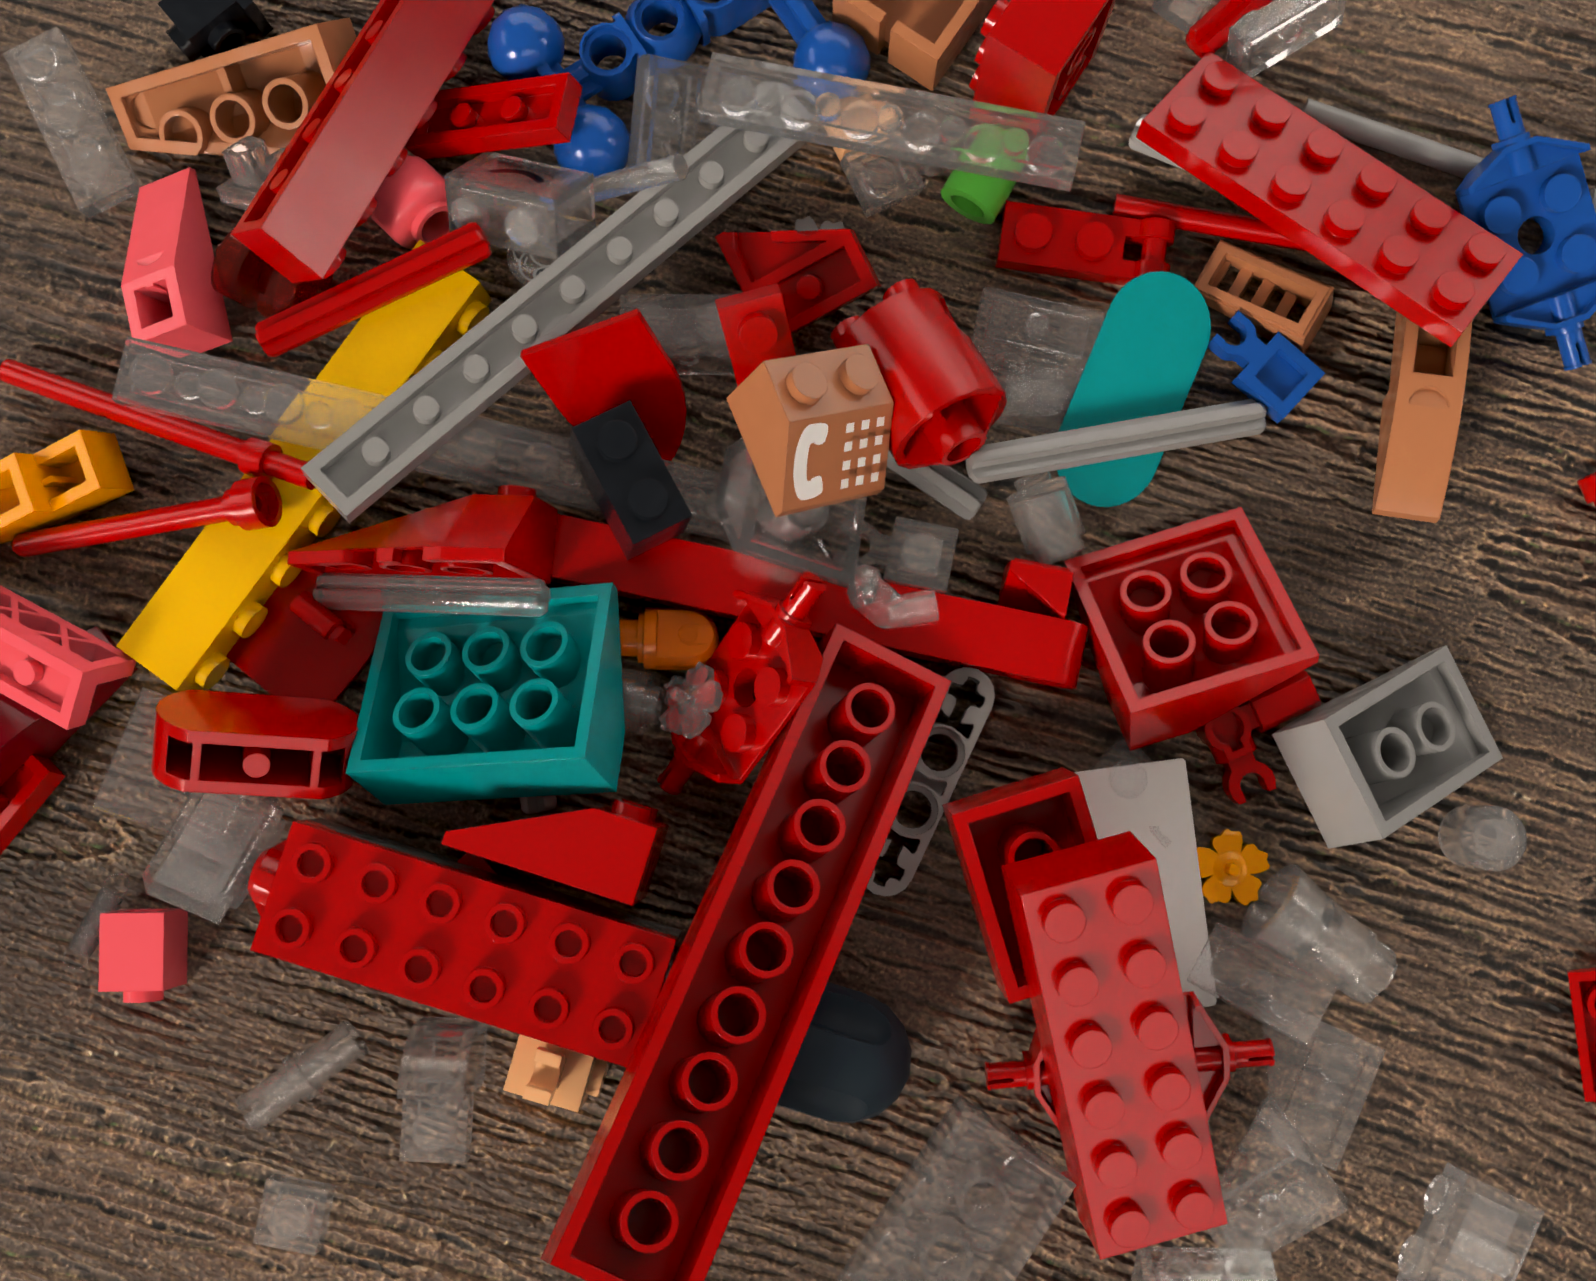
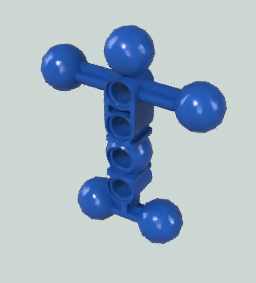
M634 0L628 8L625 19L618 12L612 16L613 23H599L586 31L579 44L581 59L565 69L561 66L564 56L565 38L559 24L541 8L520 4L503 10L492 22L488 36V56L492 66L508 81L569 72L581 84L583 88L571 140L568 143L554 144V155L559 167L569 177L577 182L596 186L614 180L626 167L631 154V136L626 124L614 112L606 107L587 104L585 101L595 95L607 101H621L630 97L637 90L642 79L647 83L654 79L652 69L667 71L684 65L695 53L699 41L705 47L711 43L710 36H722L730 33L769 7L773 8L797 44L793 55V71L801 88L815 100L835 104L852 98L865 84L870 72V53L863 36L848 24L834 21L826 22L812 0H721L716 3H707L702 0ZM660 23H669L676 27L670 34L665 36L649 34V30ZM620 56L624 58V61L614 69L603 70L597 67L599 62L605 57Z

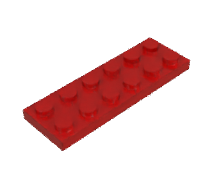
M1207 52L1142 120L1136 138L1449 347L1454 345L1523 255L1497 236L1488 232L1213 52Z

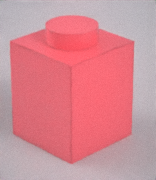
M132 908L100 913L98 992H123L124 1003H147L164 1000L165 990L187 984L188 908Z

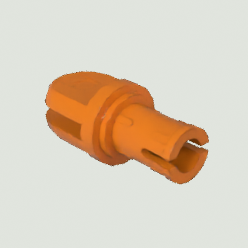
M645 607V613H639L638 619H619L621 657H637L638 663H644V670H692L703 667L719 644L718 630L713 620L704 612L691 608Z

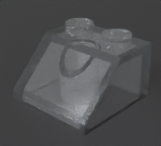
M743 438L726 448L715 509L732 550L799 573L804 571L811 572L823 581L845 588L854 586L867 497L775 518Z

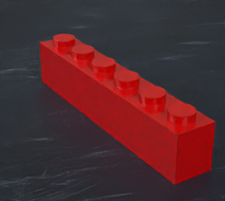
M380 0L231 235L291 283L326 279L331 276L346 257L347 251L343 246L353 229L365 223L374 212L378 202L374 195L385 177L392 176L404 163L408 155V150L404 146L414 130L422 127L434 114L438 104L434 98L444 82L453 78L464 65L467 56L463 50L471 37L482 31L493 18L495 8L492 6L494 0Z

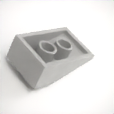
M1447 645L1436 648L1322 704L1272 733L1328 849L1386 838L1503 759Z

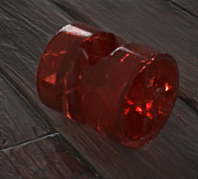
M234 228L216 248V256L211 271V284L214 291L248 309L258 307L260 315L265 318H269L331 288L333 274L326 279L291 283L232 236L231 233Z

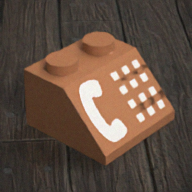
M869 344L765 360L726 398L775 518L876 495L884 489L894 402Z

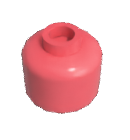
M407 155L402 166L392 176L385 177L374 195L378 202L371 218L396 243L406 249H413L419 240L428 243L454 231L456 227L459 199L454 187L428 162L418 156Z

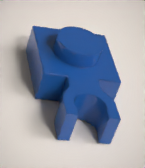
M1238 310L1227 324L1239 333L1241 338L1240 344L1230 345L1217 333L1209 342L1207 348L1220 359L1234 361L1243 368L1231 383L1249 399H1253L1257 403H1263L1266 414L1278 424L1323 377L1325 372L1280 332L1267 344H1264L1257 337L1254 324Z

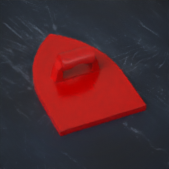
M639 309L521 350L520 357L557 409L573 426L631 400L663 462L668 467L678 451L685 431L687 409L685 391L674 364Z
M301 570L299 575L288 586L284 588L277 586L263 605L268 609V613L261 626L248 638L244 639L240 636L226 657L270 695L327 699L337 702L373 656L385 604H391V578L317 575Z

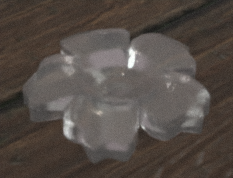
M699 661L695 668L687 671L686 680L673 675L671 681L665 684L666 696L664 703L670 707L659 717L662 730L674 732L678 735L683 734L684 737L692 739L699 736L711 723L712 717L709 713L716 712L720 708L723 697L720 683L714 681L715 674L713 668Z

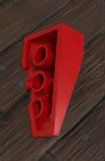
M518 485L498 486L497 495L472 494L289 551L287 564L317 575L551 584L558 509L536 497L537 490Z

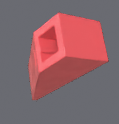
M191 167L139 188L121 282L133 345L179 360L190 358L233 341L196 170Z

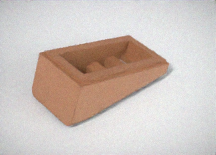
M1223 240L1219 241L1194 284L1205 299L1207 306L1230 319L1239 310L1254 324L1257 334L1270 341L1280 332L1303 354L1308 350L1332 307L1334 287ZM1230 266H1233L1240 270L1229 291L1225 292L1218 289ZM1254 278L1261 282V285L1251 302H1248L1241 298ZM1277 291L1284 296L1273 313L1265 309L1274 292ZM1297 303L1306 308L1298 323L1289 319Z

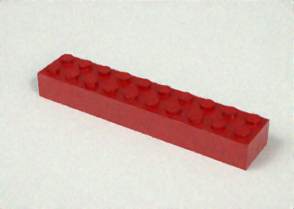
M838 623L817 644L823 657L817 684L774 740L540 1258L550 1265L583 1280L705 1281L952 682Z

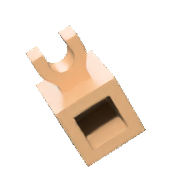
M519 1034L503 1090L523 1096L522 1099L546 1106L551 1104L579 1112L587 1101L588 1095L599 1097L610 1062Z

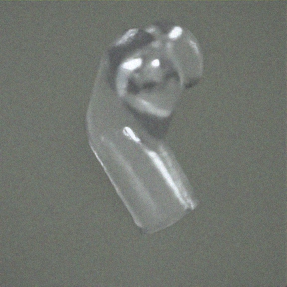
M870 565L859 566L849 574L847 596L852 607L877 627L892 629L939 621L938 604L934 589L900 595L887 582L881 579V571Z

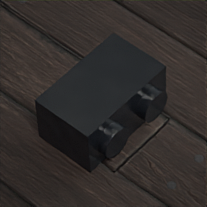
M631 400L571 428L568 450L627 560L685 532L692 514Z

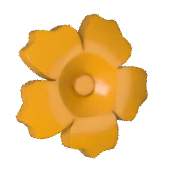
M1224 829L1218 836L1212 837L1210 845L1213 850L1197 847L1200 876L1205 878L1202 882V892L1208 903L1213 904L1218 901L1228 903L1231 899V894L1238 903L1247 906L1251 901L1258 900V890L1262 882L1259 878L1250 874L1261 873L1270 868L1267 861L1268 853L1258 850L1255 844L1252 843L1245 844L1242 847L1243 839L1240 831Z

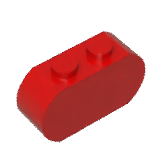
M196 689L176 692L162 698L156 706L151 771L158 781L182 792L304 799L335 797L346 792L353 784V779L346 774L352 744L358 731L356 726L359 716L350 708L327 699Z

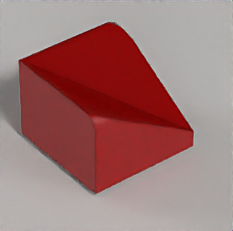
M1014 558L1004 568L997 605L1064 619L1074 572H1071L1070 568Z

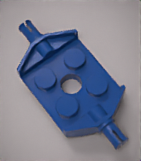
M1517 95L1488 105L1499 142L1491 144L1492 152L1465 176L1456 189L1455 194L1462 215L1523 254L1487 301L1493 323L1511 327L1544 330L1546 336H1555L1563 361L1564 371L1582 367V365L1592 363L1582 327L1585 326L1583 321L1589 319L1596 311V212L1579 153L1591 150L1589 143L1543 136L1531 137L1530 132L1525 131L1516 99ZM1527 219L1536 221L1543 230L1542 244L1533 254L1525 252L1518 242L1519 228Z

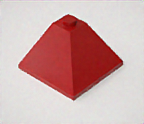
M1242 507L1064 561V567L1070 568L1071 572H1074L1071 590L1082 623L1088 626L1087 638L1107 699L1130 751L1190 733L1319 661L1320 655Z

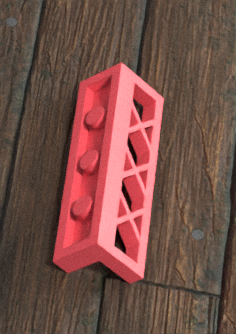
M0 585V693L66 730L85 725L96 686L132 676L136 661L122 650Z

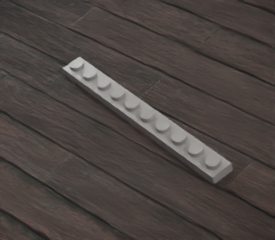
M778 78L301 467L304 476L348 523L352 522L531 373L520 357L521 350L586 327L818 134L822 121Z

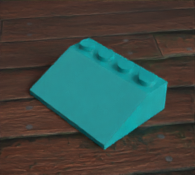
M611 582L385 604L356 726L358 731L352 744L346 774L384 805L617 792L625 738L617 587Z

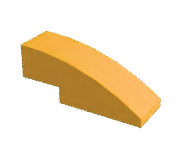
M79 429L34 454L12 453L1 459L0 544L12 541L19 533L45 529L70 520L134 491L115 433Z

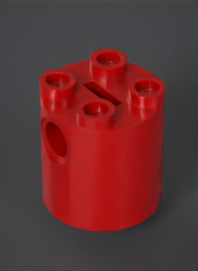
M913 278L901 280L893 284L885 292L882 302L871 307L861 316H852L840 322L831 332L830 338L836 349L869 344L894 402L889 452L897 465L907 469L927 467L929 465H954L969 458L972 453L978 451L984 445L990 427L1001 416L1007 404L1006 393L970 337L958 328L942 294L932 288H920Z

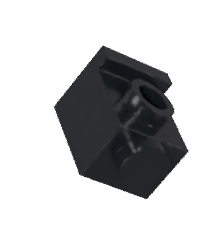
M161 0L158 3L175 24L166 33L191 62L198 59L201 55L203 58L241 47L245 42L246 36L256 28L263 36H266L273 30L253 0Z

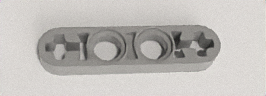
M971 667L957 668L945 676L955 686H962L967 679L973 680L977 683L974 693L982 698V702L979 708L976 706L967 707L958 723L971 726L967 738L952 726L934 723L929 737L941 734L950 738L956 746L957 755L955 762L944 771H935L927 767L920 757L906 792H920L927 798L930 805L929 818L919 827L908 828L901 825L895 817L891 829L900 836L918 839V843L913 852H910L905 846L901 845L895 859V863L903 868L899 879L888 877L883 885L873 881L875 870L873 871L867 885V889L873 894L881 896L896 895L906 889L915 875L943 815L942 805L949 802L993 707L995 699L994 686L989 677L979 669ZM948 691L940 708V712L946 718L950 717L956 704V698L948 694ZM886 839L879 857L884 856L892 841L891 839Z

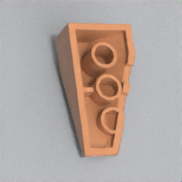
M350 17L316 23L105 89L130 150L194 156L200 154L231 156L238 160L249 161L258 159L278 161L357 37Z

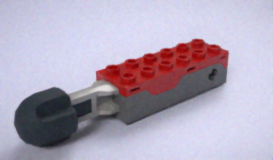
M322 818L293 821L287 839L264 850L257 858L248 881V893L261 918L250 948L251 951L623 1067H627L674 963L672 960L682 931L503 874H495L457 862L458 860ZM827 982L777 1105L834 1122L856 1123L878 1116L898 1099L909 1078L912 1050L905 1026L888 1005L866 993Z

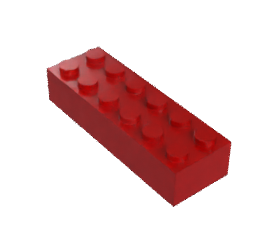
M1131 831L1002 865L1001 869L1078 1217L1100 1260L1228 1224L1157 859Z

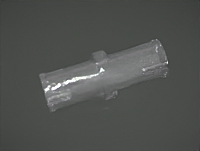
M344 1020L337 1028L304 1052L300 1053L295 1050L282 1059L283 1067L247 1093L237 1097L236 1103L239 1111H244L248 1107L252 1110L243 1116L246 1122L253 1129L260 1132L267 1127V1124L303 1098L311 1101L324 1092L323 1084L358 1058H362L369 1053L364 1040L358 1043L355 1041V1039L361 1036L359 1031L349 1021Z

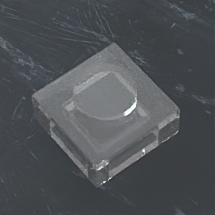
M277 1173L269 1176L265 1182L253 1244L316 1256L324 1246L336 1185Z

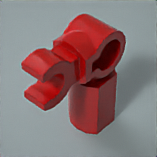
M1305 670L1196 729L1197 736L1202 743L1209 746L1216 764L1224 765L1226 770L1222 777V787L1226 796L1233 803L1241 805L1246 802L1240 783L1242 778L1248 773H1254L1257 776L1262 789L1267 791L1276 789V778L1273 771L1266 764L1256 761L1253 755V751L1257 747L1251 736L1252 730L1256 729L1258 732L1263 733L1321 706L1320 697L1311 677Z

